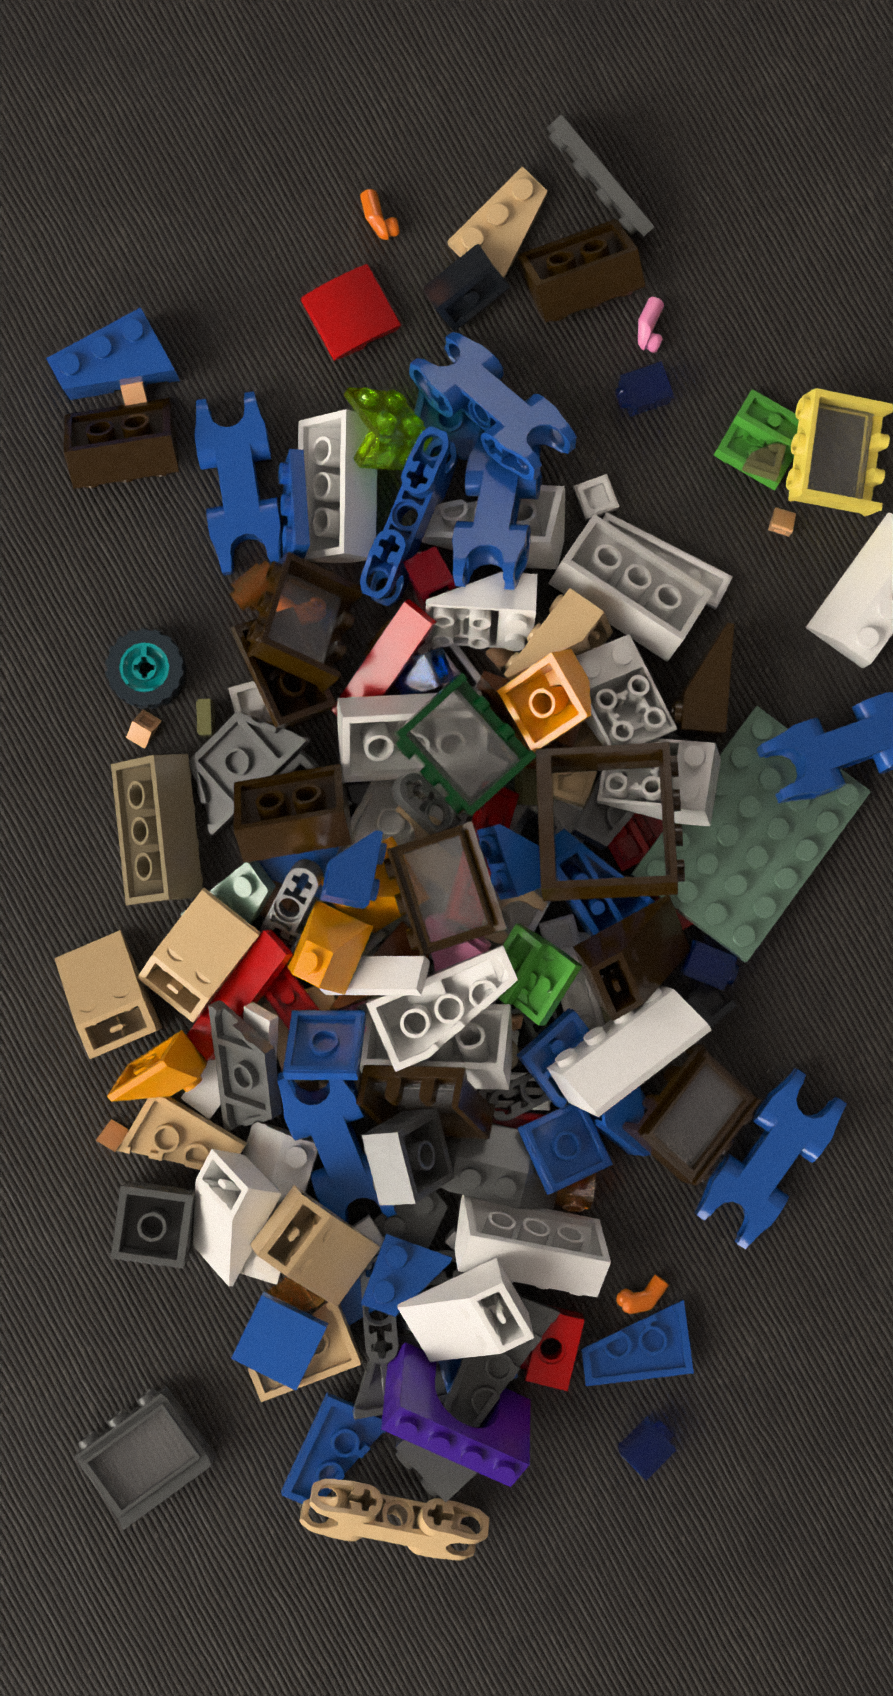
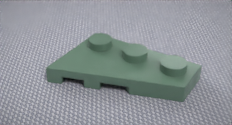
M252 861L241 865L209 892L252 925L253 921L259 917L276 885L258 861Z

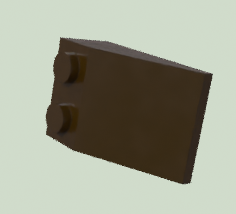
M727 623L717 633L677 701L674 702V705L670 706L669 713L677 727L674 733L679 736L717 739L726 733L735 623Z

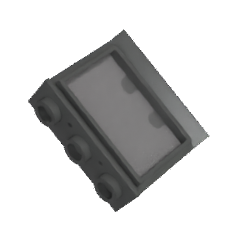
M164 1386L158 1392L154 1387L149 1389L136 1400L139 1404L129 1413H127L125 1408L107 1421L109 1425L107 1429L100 1434L93 1430L77 1443L80 1448L73 1457L74 1461L76 1460L116 1515L122 1530L129 1527L211 1467L216 1457L214 1451L167 1386Z

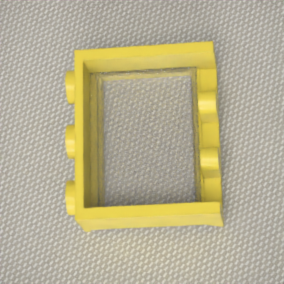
M818 388L804 394L796 407V418L799 419L797 433L794 435L791 443V453L794 454L793 467L790 469L786 480V488L789 490L788 501H798L856 512L863 516L881 511L883 503L872 501L873 488L882 484L885 478V470L876 468L878 452L886 449L889 445L890 436L881 433L883 417L893 413V404Z

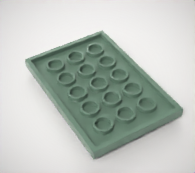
M758 706L751 711L719 754L721 762L711 825L682 824L683 846L676 847L677 859H684L685 881L678 882V895H669L675 911L744 963L753 955L871 792L845 771L840 770L846 783L845 786L814 799L778 803L775 794L787 785L795 782L797 777L796 767L790 759L784 756L759 757L756 748L785 732L787 728ZM663 831L630 874V877L665 875ZM659 895L657 897L661 899L666 895Z

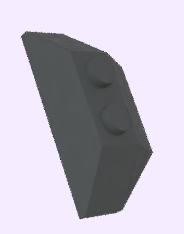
M492 1122L490 1139L445 1137L455 1178L441 1186V1188L449 1192L518 1209L554 1208L558 1191L547 1195L517 1128Z

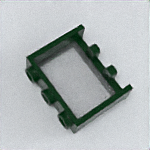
M459 673L394 732L399 739L394 744L407 759L410 760L413 756L416 757L424 766L419 772L433 787L439 783L448 793L444 798L445 801L458 815L464 811L467 815L472 816L537 755L532 750L526 749L515 736V731L507 723H503L490 708V703L482 695H478L466 682L467 677L463 673Z

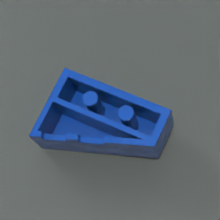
M141 307L46 358L70 400L114 393V390L121 389L120 385L143 382L144 386L147 387L148 384L180 381Z
M565 828L555 834L557 881L625 878L623 874ZM649 896L566 900L582 928L590 937L655 902Z

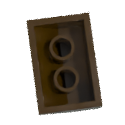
M617 219L517 255L535 306L545 323L563 320L569 314L583 309L596 308L602 302L616 297L631 295L635 290L646 287L638 248Z
M170 398L65 414L63 453L73 488H95L106 483L119 481L126 483L137 478L149 476L164 477L171 473L179 472V452Z
M293 608L276 612L268 638L316 660ZM258 618L231 628L275 728L290 729L318 719L337 705L329 688L321 693L317 685L253 655L251 657L247 656L251 643L247 641V635L252 624Z
M335 764L234 782V833L243 862L266 860L352 844L351 817L342 765Z

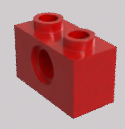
M551 1306L558 1309L560 1314L542 1335V1339L527 1356L520 1369H524L525 1381L568 1391L585 1320L582 1313ZM548 1338H555L561 1343L558 1351L553 1354H547L540 1348L542 1342Z

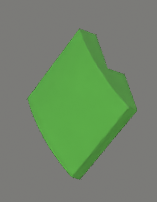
M751 389L713 456L775 491L794 458V454L791 453V443L794 435L797 433L799 419L796 418V414ZM772 443L786 445L780 473L776 481L742 471L745 461L752 452Z
M516 923L503 946L518 980L501 994L498 999L504 1004H513L538 1026H544L549 1021L583 965L542 936L520 923Z

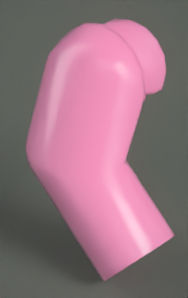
M656 297L648 299L638 319V345L643 351L647 349L651 353L658 351L663 340L660 334L653 333L654 327L664 308L663 301Z

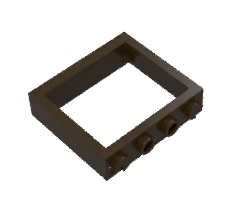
M670 742L537 749L540 875L543 901L678 895V882L685 881L684 859H677L676 847L683 846L682 824H675L674 812L681 811L680 789H672V777H679L677 756H670ZM659 767L665 875L557 881L553 773Z

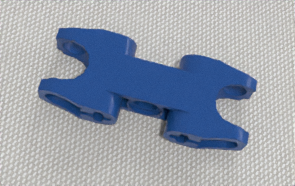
M452 332L445 337L446 345L444 349L454 364L437 366L420 358H416L410 363L409 375L428 403L445 417H451L459 410L465 413L485 431L480 437L485 451L502 467L522 478L534 481L540 476L542 464L531 447L547 445L558 452L567 454L575 449L577 436L558 409L540 394H533L527 400H522L500 381L503 378L504 372L499 360L484 346L462 334Z
M254 391L244 393L245 408L243 418L238 424L231 427H222L213 422L206 399L196 400L194 436L200 469L217 468L223 506L206 508L209 536L216 550L223 575L234 574V551L241 542L248 539L258 540L265 545L270 565L273 561L279 562L281 560L283 529L278 499L276 497L260 500L255 462L270 460L271 450L268 431L260 414Z
M432 426L425 429L419 435L408 456L401 475V488L383 531L374 539L360 578L362 593L370 596L374 602L389 608L396 604L405 592L410 579L403 562L412 558L418 552L434 510L444 499L458 462L457 445L450 442L447 432ZM433 436L438 437L428 445L424 452L423 446L425 441ZM442 447L440 454L432 457L434 451ZM449 452H451L450 461L446 464ZM411 510L417 511L418 517L416 522L411 526H403L402 518L404 514ZM372 573H374L373 578H372V581H371V585H370V588H369V586H368V579H369L370 575H371ZM388 578L385 587L378 591L380 581ZM396 584L395 594L390 598H385L392 592Z
M480 434L469 455L465 474L466 495L478 496L474 522L457 521L452 537L455 586L466 587L474 570L480 566L492 564L499 566L503 570L504 589L515 590L527 566L531 544L530 525L517 524L521 499H539L542 485L541 469L540 476L531 481L502 467L485 451L481 443ZM541 446L531 447L540 461Z
M893 692L883 693L853 706L852 710L857 719L855 723L825 733L819 718H813L791 726L785 732L758 746L756 750L760 758L784 756L790 759L796 767L797 777L795 782L787 785L775 794L778 803L809 800L833 792L846 785L840 770L870 759L874 760L879 774L892 771Z
M796 1068L776 1088L767 1094L756 1110L752 1121L764 1129V1131L745 1159L741 1162L731 1154H727L709 1177L705 1191L694 1212L705 1221L723 1203L735 1202L743 1207L745 1217L734 1241L744 1249L774 1223L786 1205L789 1196L776 1186L797 1156L801 1155L813 1163L822 1154L833 1138L836 1126L847 1105L841 1099L834 1097L817 1114H803L798 1109L796 1098L806 1075Z
M283 1072L278 1073L277 1082L283 1103L284 1119L295 1141L312 1136L324 1165L323 1168L311 1171V1180L319 1203L348 1224L350 1220L347 1207L349 1203L359 1198H368L375 1201L387 1218L397 1215L396 1205H379L367 1155L363 1153L351 1122L365 1117V1111L356 1104L358 1090L354 1080H329L322 1089L307 1091L300 1088L295 1080H285Z

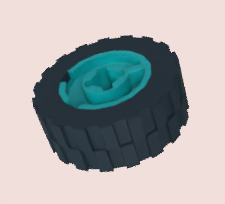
M140 628L138 631L131 630L127 632V635L120 636L116 640V644L110 647L108 651L110 652L109 656L105 661L107 666L105 674L110 682L109 686L121 700L139 709H156L163 704H169L171 699L180 694L179 690L186 681L184 678L185 673H187V666L185 665L184 654L179 649V646L170 637L155 629L151 631L147 628ZM144 663H150L154 670L147 674V677L140 673V667Z

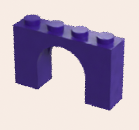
M405 1342L398 1350L395 1358L387 1364L381 1430L511 1487L530 1465L531 1399L505 1388L500 1394L498 1401L481 1423L480 1428L468 1426L454 1418L444 1408L437 1396L435 1389L436 1361L430 1362L422 1349Z

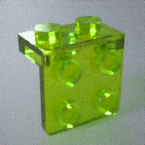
M348 387L344 397L369 429L353 457L354 461L360 468L403 470L417 438L426 429L424 422L415 415L406 403V398L396 390L390 389L385 391L367 387ZM430 437L425 441L423 446L424 452L430 444V442L432 441L433 437Z

